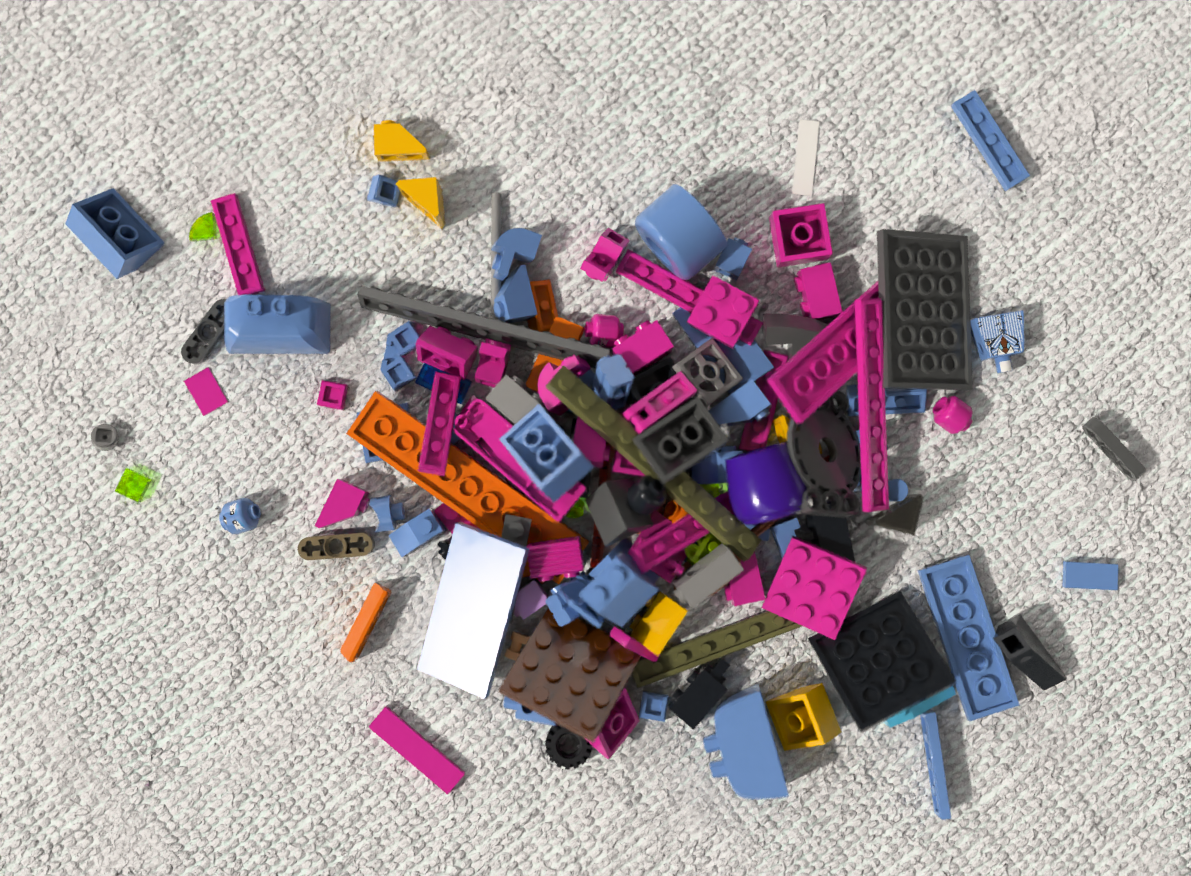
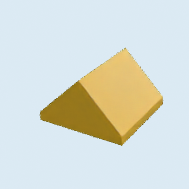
M436 177L399 180L396 183L404 198L441 229L445 226L443 190Z

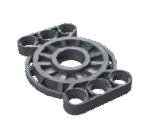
M836 391L802 423H796L793 418L789 423L787 432L788 452L797 473L806 487V491L803 494V502L800 506L801 512L804 514L845 518L857 515L860 510L859 499L853 493L861 478L860 443L854 427L844 415L849 408V403L846 395L841 391ZM834 398L838 403V409L834 405ZM820 440H823L829 450V462H826L820 455ZM808 495H809V496L811 497V499H812V503H813V506H812V507H810V505L808 504V500H807V496H808ZM827 497L831 502V509H829V507L827 506ZM845 499L849 503V511L845 506Z

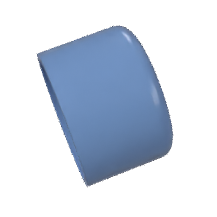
M677 184L670 186L635 219L636 229L649 249L673 274L683 280H689L728 246L723 232L711 215L688 191Z

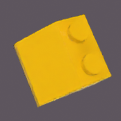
M660 590L644 604L647 609L643 615L637 614L629 626L632 629L630 632L631 636L657 656L688 612L685 607Z
M823 683L804 686L766 701L784 751L824 745L842 733Z

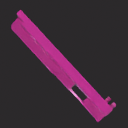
M476 399L472 401L467 407L468 411L455 418L454 433L557 522L561 523L564 516L587 488L578 481L553 503L536 486L499 440L513 425L483 400ZM477 443H479L482 446V448L488 453L489 456H487V454L481 449V447Z

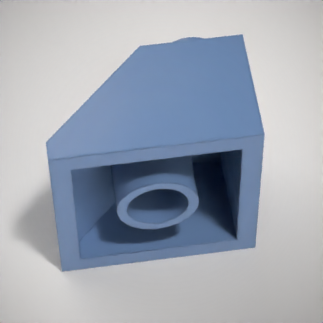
M620 551L579 595L599 615L623 627L659 588L644 573H641L640 569Z

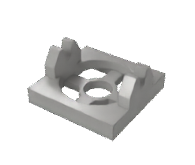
M713 338L673 366L676 373L681 371L698 390L694 397H699L705 407L743 380L742 376ZM702 355L713 357L717 362L706 361ZM693 360L700 367L699 375L694 379L690 373ZM704 366H711L715 370L714 378L705 376L703 372ZM723 368L725 374L724 384L719 379V369ZM703 381L712 383L717 391H705L698 385Z

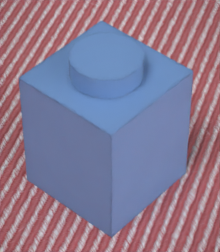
M728 238V246L722 251L714 271L737 281L752 248L747 247L748 243L742 239L734 238L732 240Z

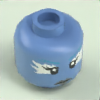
M240 498L226 503L219 514L221 526L231 534H241L255 529L261 517L259 506L254 504L249 498Z

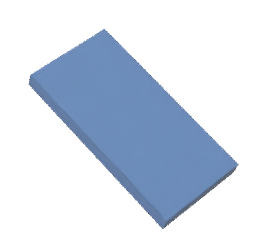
M679 308L672 313L696 349L712 338L688 325L687 320L691 315L690 312ZM714 339L743 378V380L727 391L729 395L750 380L756 381L774 368L755 340L751 346L738 340L736 346L732 349ZM702 355L706 361L717 362L713 357ZM709 366L712 372L715 374V370L711 366ZM723 368L719 369V379L724 384L725 374Z

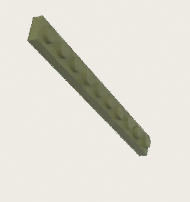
M563 365L546 384L545 388L644 475H650L660 480L633 442V438L639 435L635 428ZM683 472L664 484L669 497L743 562L750 559L762 540L688 474Z

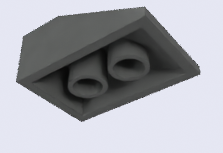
M699 397L633 438V442L663 484L699 464L720 450L729 441Z

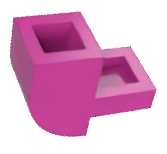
M607 228L601 234L593 251L584 260L580 269L585 271L587 276L594 280L606 281L622 257L630 240Z
M487 338L485 343H481L479 350L480 361L475 374L476 383L493 388L496 387L505 376L511 345Z
M576 355L564 359L560 366L549 362L540 373L538 392L549 412L561 416L569 410L563 402L545 388L557 371L564 365L579 378L591 369L586 360Z

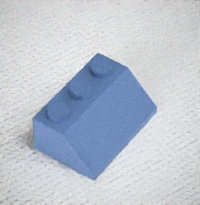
M114 188L72 204L65 223L116 279L138 270L165 243Z

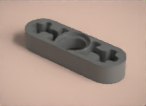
M226 299L217 300L183 345L181 355L186 362L191 364L202 363L224 335V324L221 327L211 318L218 319L222 312L219 309L221 306L224 307ZM224 315L219 320L220 322L224 323ZM207 325H214L216 328V335L212 339H206L203 335V330ZM197 337L201 341L208 343L207 347L201 345L198 348V353L200 354L198 358L194 356L190 358L191 352L189 349L191 347L197 348L200 342L196 341Z
M1092 417L1082 426L1087 436L1130 480L1136 481L1146 472L1139 460L1102 421Z

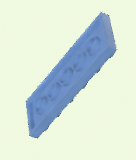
M966 554L917 570L951 673L957 681L955 685L967 720L973 721L1019 706L1002 651L993 639L995 630L970 555Z

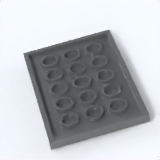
M891 229L878 230L879 298H882L883 388L972 390L968 236Z

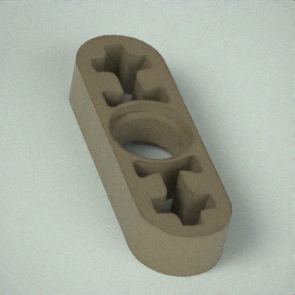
M368 533L314 536L302 539L298 544L297 550L300 557L305 560L357 557L370 554L374 549L375 542ZM347 537L351 538L350 543L359 542L360 537H363V540L368 541L369 545L364 547V552H361L360 547L350 548L352 553H348L349 542ZM333 539H339L343 543V550L339 554L332 553L329 548L330 542ZM311 541L313 546L323 545L326 555H322L323 550L313 551L312 556H310V553L305 551L304 548Z

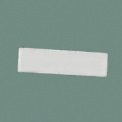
M799 120L792 194L812 196L819 121Z

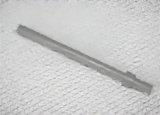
M497 192L491 193V248L501 236V193ZM491 250V267H492V263H493V260H494V258H495V255H496V254H499V255H500V253L495 252V251H492V250ZM491 269V314H488L489 319H498L494 314V299L501 289V280L493 278L494 269Z

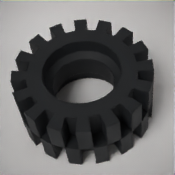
M557 724L552 726L547 734L545 742L546 753L549 755L550 761L557 764L556 766L560 768L563 766L569 770L570 767L575 769L580 764L586 763L587 758L590 757L592 745L576 733ZM573 734L578 738L580 745L574 753H565L560 749L559 740L563 735Z

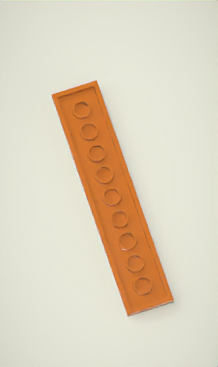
M378 390L374 392L347 431V435L483 531L501 537L505 515L508 514L532 519L528 543L580 536L582 552L589 544L586 538L565 523L557 522L538 504L515 490L510 484L451 442L444 476L419 472L418 467L426 425ZM564 574L553 575L554 579L552 580L559 585L564 578Z

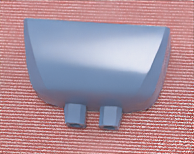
M300 295L230 296L224 302V341L226 350L229 354H328L330 352L331 304L315 297Z
M758 683L728 697L716 707L714 713L716 733L703 737L706 753L721 751L723 759L709 762L713 778L727 776L734 792L739 797L745 799L789 797L786 780Z

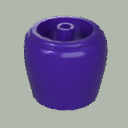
M787 442L765 446L725 459L731 507L735 517L742 521L743 524L763 523L801 511L800 506L803 502V494L806 491V487L791 461Z

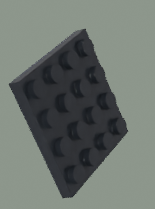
M901 591L845 619L835 640L820 633L808 638L812 649L860 733L950 688L957 682Z

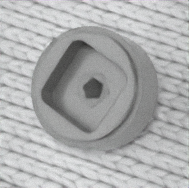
M109 424L96 426L91 432L93 446L101 451H109L115 448L119 441L116 428Z

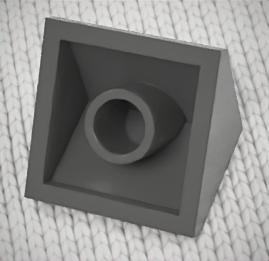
M633 478L606 481L591 493L588 498L584 499L605 547L654 526L650 515L639 514L629 506L627 492L635 483Z

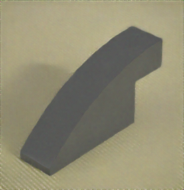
M763 314L762 332L766 345L788 344L787 356L789 361L829 324L799 315Z

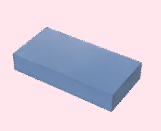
M1063 561L1062 587L1118 590V564Z

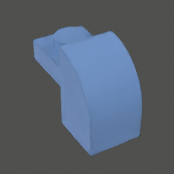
M514 228L504 232L491 248L492 251L500 253V255H495L491 269L495 270L493 278L503 281L508 276L513 258L530 264L535 259L542 235L523 228Z

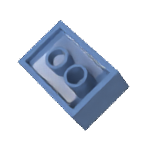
M540 404L533 408L499 439L536 486L553 503L594 468L591 462Z

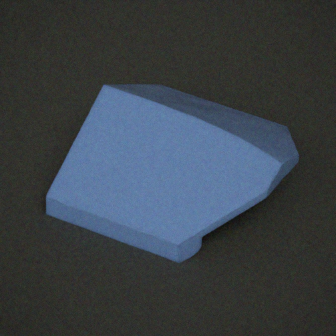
M581 575L577 579L562 584L559 589L560 596L570 607L599 628L603 623L604 617L599 615L579 595L591 581L584 575Z

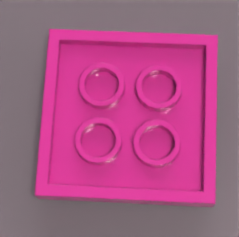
M792 536L762 604V608L835 640L867 567Z

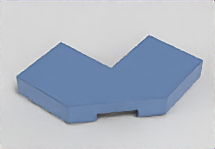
M410 320L388 334L385 354L380 370L395 392L417 378L404 359L405 355L416 349V341L420 337Z

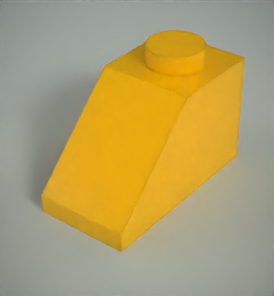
M385 120L381 121V124H374V155L379 162L429 160L427 149L400 123Z

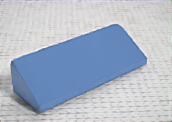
M858 384L847 385L848 416H859ZM885 388L886 414L925 412L927 389Z

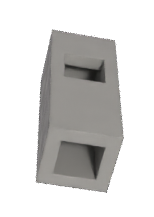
M720 544L672 581L677 588L673 593L682 605L687 602L693 609L744 569L732 552L724 544Z

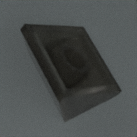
M908 494L904 500L891 504L889 510H882L866 519L865 523L868 526L899 534L915 535L923 497L921 494Z

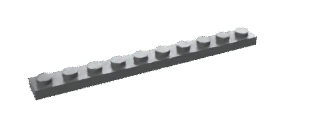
M361 286L357 294L360 306L364 309L433 327H443L449 331L483 340L487 338L509 344L514 348L560 360L576 355L586 360L589 366L595 369L601 358L610 356V350L605 349L601 345H589L581 343L574 338L566 339L555 336L550 332L531 330L524 325L516 326L505 323L500 319L481 317L473 312L465 313L458 311L450 306L434 305L426 300L407 298L400 293L384 292L377 287Z

